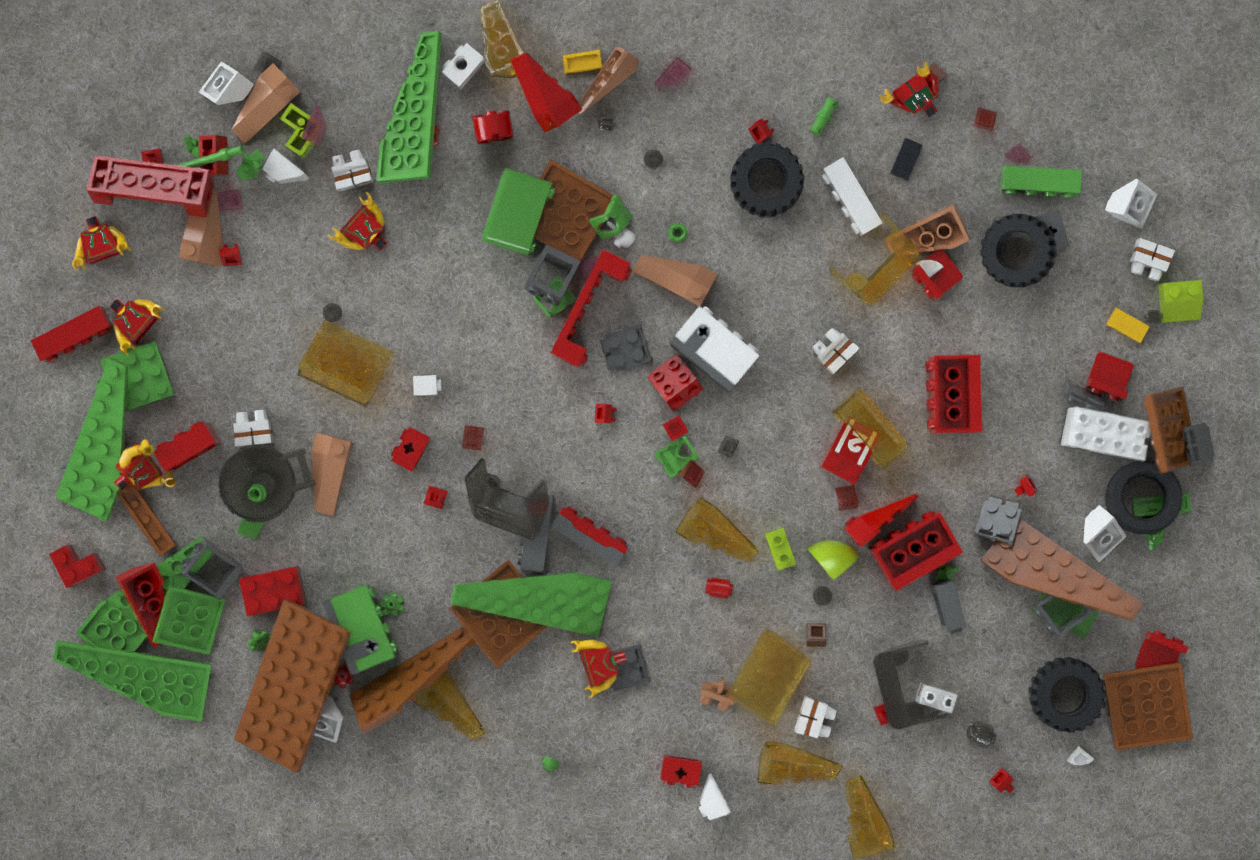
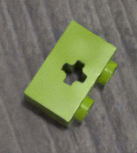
M781 527L764 533L776 569L779 571L796 565L784 528Z

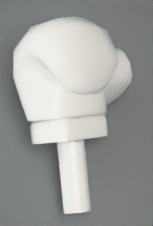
M608 221L606 225L615 230V225ZM627 228L623 229L619 235L614 236V244L618 248H628L635 240V234Z

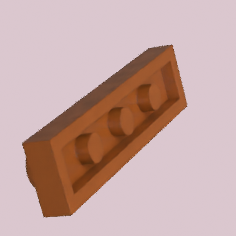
M130 485L120 490L119 499L159 556L164 555L177 546L139 490H135Z

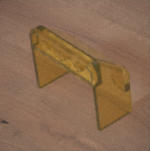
M883 213L880 217L894 229L887 237V244L894 252L868 279L859 273H853L845 280L832 266L828 269L867 305L875 304L920 256L919 248Z
M859 386L832 410L836 419L839 422L844 421L848 423L869 447L873 454L871 459L877 466L881 465L880 469L882 471L907 451L909 444Z

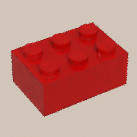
M198 421L190 426L191 430L181 431L173 436L174 440L164 441L156 446L157 450L153 451L164 472H173L222 443L211 423Z
M299 566L239 578L247 616L279 610L285 599H289L299 605L307 603Z

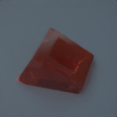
M978 108L973 126L992 131L997 112Z
M465 425L462 448L481 451L484 428Z
M690 460L678 474L696 488L705 471L693 460Z
M854 485L835 488L839 511L858 508V499Z

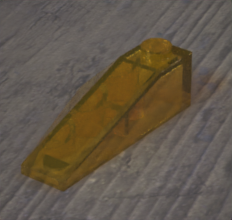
M496 0L480 7L484 62L491 77L513 79L517 75L510 60L523 54L499 1Z
M860 775L846 780V798L851 816L847 817L848 823H851V834H848V842L853 859H860L896 848L891 828L863 776Z

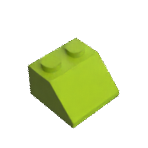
M1202 280L1158 285L1162 323L1201 319L1204 300Z

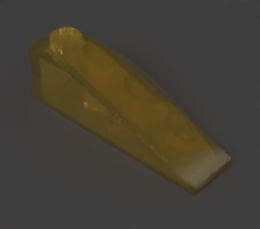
M702 497L689 507L675 530L677 534L692 543L697 544L700 541L709 544L708 548L712 550L715 547L723 549L727 555L747 562L759 552V549L716 506Z
M445 672L427 688H422L415 694L416 698L413 702L422 710L428 712L430 709L439 715L437 719L442 722L443 720L453 723L455 730L470 739L475 740L485 734V729L453 680Z
M766 741L760 753L757 783L778 785L782 784V780L793 779L794 783H799L804 778H811L812 781L836 779L842 769V764L785 743Z

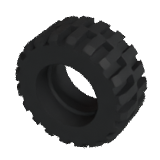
M764 142L760 145L759 143L754 144L739 155L731 172L730 187L735 201H738L743 210L746 209L749 214H755L761 218L768 216L772 218L776 217V215L784 214L795 205L804 187L802 164L798 162L799 158L796 154L793 155L789 148H783L778 143L770 144V142ZM764 162L777 165L785 176L783 190L771 198L758 196L753 192L749 184V176L752 169Z
M1012 214L1001 217L1000 220L993 222L992 226L986 230V235L981 241L982 250H980V256L983 258V261H981L983 267H986V272L996 282L1008 287H1027L1040 282L1042 278L1049 274V270L1055 264L1054 259L1057 257V244L1053 238L1054 234L1043 221L1026 214ZM1017 232L1029 235L1034 240L1037 248L1034 261L1022 269L1011 268L1003 261L1001 256L1003 241L1009 235Z
M1071 657L1054 658V661H1047L1044 663V667H1039L1036 670L1037 675L1031 679V682H1033L1032 686L1029 687V693L1031 694L1029 702L1033 706V712L1039 717L1038 719L1057 731L1075 733L1076 730H1085L1088 725L1092 726L1095 723L1096 717L1100 718L1102 715L1100 713L1101 708H1105L1106 705L1104 697H1107V694L1103 688L1105 686L1104 681L1100 679V674L1092 666ZM1063 677L1076 678L1084 688V698L1081 705L1069 713L1058 711L1052 705L1050 699L1053 685Z

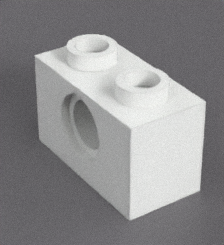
M468 43L464 46L461 45L456 50V56L452 61L448 60L442 67L444 69L442 74L460 90L485 62L484 57ZM461 61L467 62V67L463 70L457 68L458 63Z

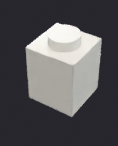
M437 375L413 376L414 396L438 395V391H442L441 379H438Z

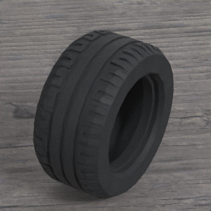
M1149 460L1132 462L1120 468L1110 478L1105 491V504L1108 513L1116 519L1122 529L1140 535L1155 533L1169 526L1179 515L1183 501L1181 485L1174 473L1171 471L1160 473L1157 463ZM1135 477L1153 479L1159 484L1163 492L1164 502L1162 508L1152 518L1142 519L1136 517L1126 508L1123 493L1126 485Z

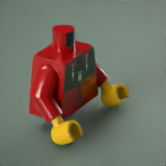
M924 62V68H920L918 65L917 74L895 89L892 95L889 89H885L884 92L887 96L880 94V100L882 103H890L913 114L923 109L929 118L938 111L932 101L939 96V78L929 69L928 62Z

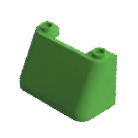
M506 168L482 235V241L526 256H530L531 253L534 254L537 243L534 242V236L545 203L554 196L556 189L553 188L554 183Z

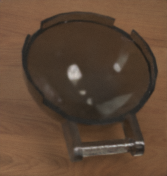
M253 446L236 452L226 461L219 476V493L224 505L233 515L235 514L248 522L259 523L279 517L289 508L296 491L316 485L315 480L311 478L304 455L306 454L305 448L282 454L270 447ZM294 457L298 459L304 482L296 484L295 472L288 459ZM259 483L266 488L267 497L263 502L256 503L249 499L248 490L253 484Z

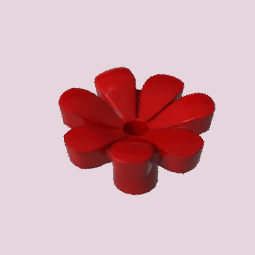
M339 664L333 681V685L340 684L341 689L346 688V683L352 685L354 682L351 677L355 674L351 675L347 664H344L343 667Z

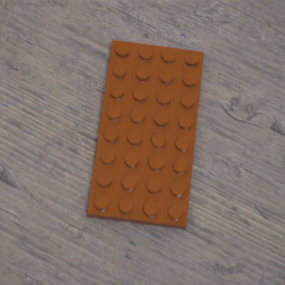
M285 599L234 740L295 773L300 772L352 631L289 599Z

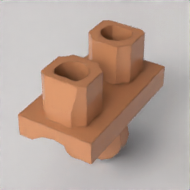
M721 678L720 682L713 680L712 684L703 681L700 702L710 705L712 699L718 700L717 708L726 712L730 705L733 706L736 693L730 691L731 686L724 684L725 678Z

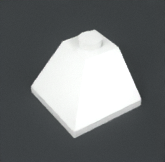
M221 61L199 93L217 105L243 100L249 95L254 84Z
M275 149L271 151L263 167V170L266 172L265 177L273 183L278 181L282 184L307 181L309 179L303 171Z
M1135 179L1112 193L1105 211L1119 220L1142 229L1157 194L1140 180Z
M1099 505L1085 518L1084 543L1095 559L1100 562L1127 536L1116 519Z
M331 696L327 697L314 735L337 743L343 716Z
M711 773L707 775L700 798L701 806L699 807L703 817L707 816L709 821L731 813Z

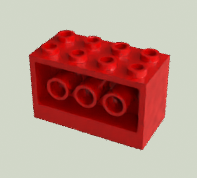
M980 354L934 355L929 357V360L925 363L926 372H929V380H926V391L929 392L930 397L926 401L927 411H930V418H927V430H930V434L982 432ZM950 371L952 374H954V378L952 379L948 377V373H950ZM951 390L952 393H954V397H952V399L948 395V392H950ZM951 409L955 413V416L952 418L949 416Z
M929 510L921 515L922 519L919 521L912 520L904 525L905 529L901 531L896 529L888 534L889 538L886 540L879 539L871 544L872 548L869 551L892 590L897 591L963 553L940 512ZM929 534L933 535L932 542L927 541ZM912 544L917 545L915 552L910 550ZM895 553L900 554L899 561L893 559Z

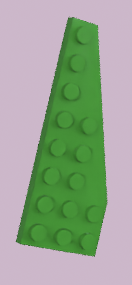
M439 31L425 32L420 36L414 52L415 59L412 67L409 66L407 73L409 75L406 83L402 84L393 108L394 115L391 122L387 124L385 138L380 142L377 182L380 184L431 178L442 33Z
M109 358L55 497L105 522L110 519L120 493V489L117 488L114 481L121 476L116 468V464L120 461L125 443L126 419H124L127 406L125 397L126 389L128 388L129 370L128 365L113 358Z
M203 536L157 565L163 578L165 597L169 585L186 589L192 581L183 575L181 564L187 557L193 554L196 544L204 540ZM206 549L191 570L198 574L213 555V552ZM121 590L100 602L75 633L89 645L136 652L147 638Z
M569 572L454 584L450 604L598 637L612 581Z
M56 640L53 661L73 671L75 670L87 678L95 680L103 686L157 711V713L163 716L202 722L212 664Z

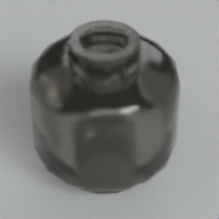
M982 721L971 723L966 732V737L970 744L984 749L988 748L990 744L993 745L997 736L994 733V727Z

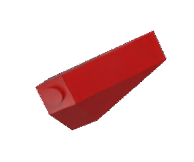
M527 52L511 58V64L533 116L544 132L560 127L582 110L574 95L568 89L564 90L557 83L558 80L555 77L551 78L545 73L544 68Z
M911 494L859 515L856 518L852 516L845 522L846 527L843 529L858 546L863 547L881 531V526L884 527L895 518L894 515L906 509L918 498V495Z
M152 562L131 568L116 576L115 579L152 647L155 648L160 645L159 643H154L153 638L165 595L163 578L156 564Z

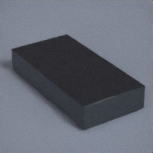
M905 138L890 174L908 181L923 145Z

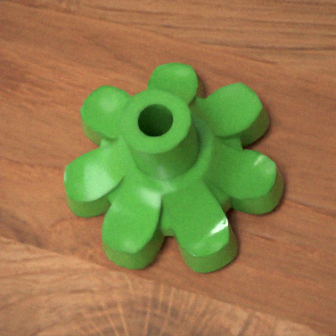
M189 135L183 139L187 145L185 146L186 151H191L194 157L199 158V138L193 139Z
M1164 529L1155 533L1144 534V537L1150 541V551L1153 552L1158 547V543H1163Z
M945 563L939 566L940 570L935 577L936 582H942L945 578L947 580L953 578L952 574L958 572V567L956 565L952 567L946 566Z
M393 591L391 596L387 593L382 596L385 601H381L380 605L382 608H385L383 611L385 615H389L391 612L392 616L396 617L398 610H404L405 607L401 604L404 602L403 596L397 597V592Z
M258 630L252 633L253 639H250L248 643L251 652H255L256 649L259 652L263 650V646L267 648L271 635L267 631H263L261 634Z

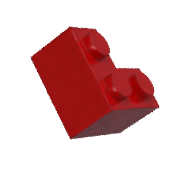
M72 544L65 545L49 554L66 588H71L106 570L98 553L90 554L79 560Z

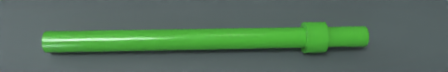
M238 146L231 149H221L218 153L176 166L195 168L219 160L226 161L231 159L232 156L244 153V148Z

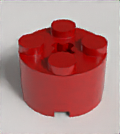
M494 110L485 112L486 116H472L477 144H489L493 141L501 142L514 138L510 110L498 112L499 114Z

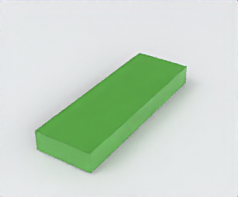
M1182 493L1183 501L1179 513L1191 512L1190 494ZM1163 495L1131 498L1133 515L1136 517L1157 515L1164 502Z

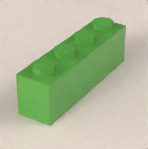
M1004 166L1002 168L1001 191H1006L1007 195H1017L1018 192H1025L1026 196H1037V193H1044V197H1056V194H1062L1063 198H1075V195L1081 193L1082 170Z

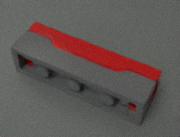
M570 506L567 509L563 507L551 527L614 567H617L628 549L625 546L627 542L618 536L616 539L609 536L611 532L602 526L599 529L593 526L594 521L588 517L580 518L577 516L578 511Z

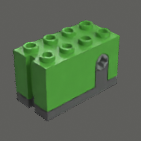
M369 584L322 602L330 621L352 631L343 653L351 675L394 658L398 651L395 640L391 641L390 639L391 629L388 622L384 623L381 617L384 615L383 609L380 604L377 605L374 598L377 595L374 587H369ZM371 641L377 643L375 649L368 646Z

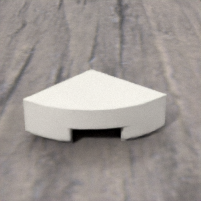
M922 260L916 264H920L929 277L943 268L939 262L933 260Z
M1078 746L1066 761L1073 765H1085L1091 763L1094 758Z

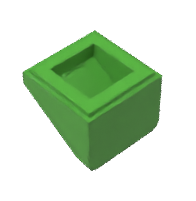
M244 515L237 533L257 540L264 522L249 515Z

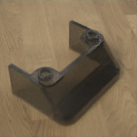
M481 458L464 477L473 516L486 524L528 540H534L540 532L549 506L546 481L542 480L528 498L502 489L499 477L487 473L485 459Z
M925 639L892 647L878 653L873 659V666L888 723L895 729H902L948 717L947 713L942 710L924 714L923 708L919 703H905L896 666L907 662L909 658L908 650L929 645Z

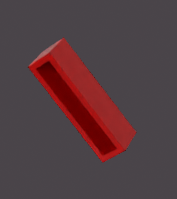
M97 306L30 341L40 361L51 363L59 359L58 355L65 353V355L76 350V346L80 344L82 346L87 345L93 341L92 338L98 335L102 337L109 334V330L113 328V325L104 307Z

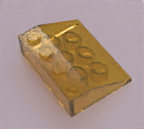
M324 320L299 363L297 375L367 407L394 352Z
M765 628L756 640L726 692L725 697L772 726H775L812 660L784 638Z

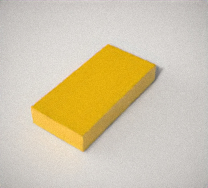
M600 50L562 55L565 75L601 70L603 67Z
M1118 308L1114 309L1106 323L1110 328L1137 343H1141L1150 327Z

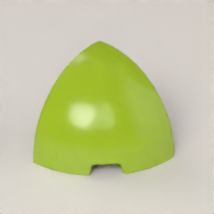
M821 541L806 548L832 580L840 576L860 556L853 547L839 541Z

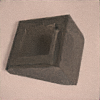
M263 51L253 68L263 73L273 63L279 69L282 62Z
M725 436L718 452L732 458L739 440Z

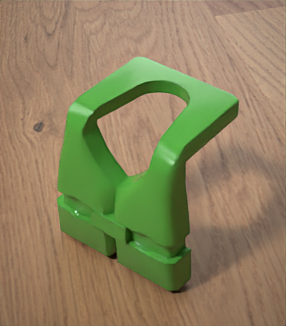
M618 194L612 196L611 203H609L604 215L591 218L589 221L601 239L619 235L633 218V215L624 206L625 204ZM610 217L615 218V230L602 231L598 227L599 224Z
M556 277L547 286L559 292L564 282L559 277ZM567 289L559 306L553 304L551 311L548 312L540 302L544 300L539 296H534L533 298L549 318L567 308L566 306L569 304L571 305L577 301L573 293Z
M686 436L654 453L660 464L664 465L663 469L669 478L677 475L678 471H682L699 457ZM682 444H686L691 450L692 454L690 457L679 455V449Z

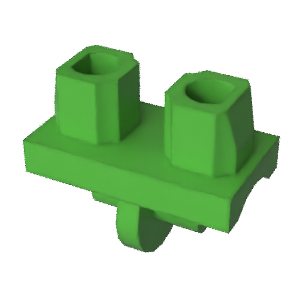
M258 149L251 155L248 152L243 155L242 164L238 166L236 171L239 179L246 181L253 178L256 181L259 178L260 169L264 167L263 161L265 156Z

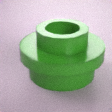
M680 223L673 224L668 230V236L673 242H682L687 237V229ZM675 230L681 231L679 237L674 235Z
M259 483L253 484L248 490L249 499L256 503L263 502L267 497L266 488Z
M545 756L540 764L544 765L543 769L554 772V769H559V761Z

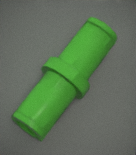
M827 98L822 110L818 111V117L810 128V132L817 136L821 135L827 122H830L832 119L830 116L838 105L835 99Z

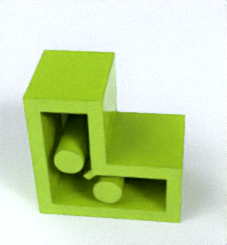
M291 103L280 118L286 125L295 130L285 146L302 159H305L326 128Z

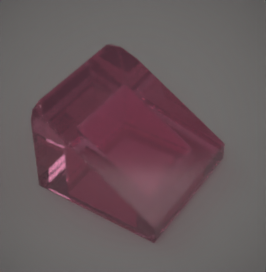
M228 190L217 193L220 212L243 209L240 190Z

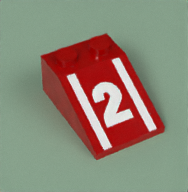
M847 416L819 467L855 485L880 438V434Z

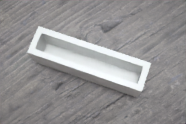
M844 157L822 170L823 175L821 177L826 185L830 184L833 189L831 194L836 201H840L842 204L841 210L846 218L849 217L853 223L851 227L855 234L859 233L860 236H863L882 224L881 219Z

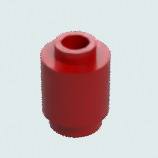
M707 578L705 594H709L711 597L728 599V595L732 596L734 584H730V580Z

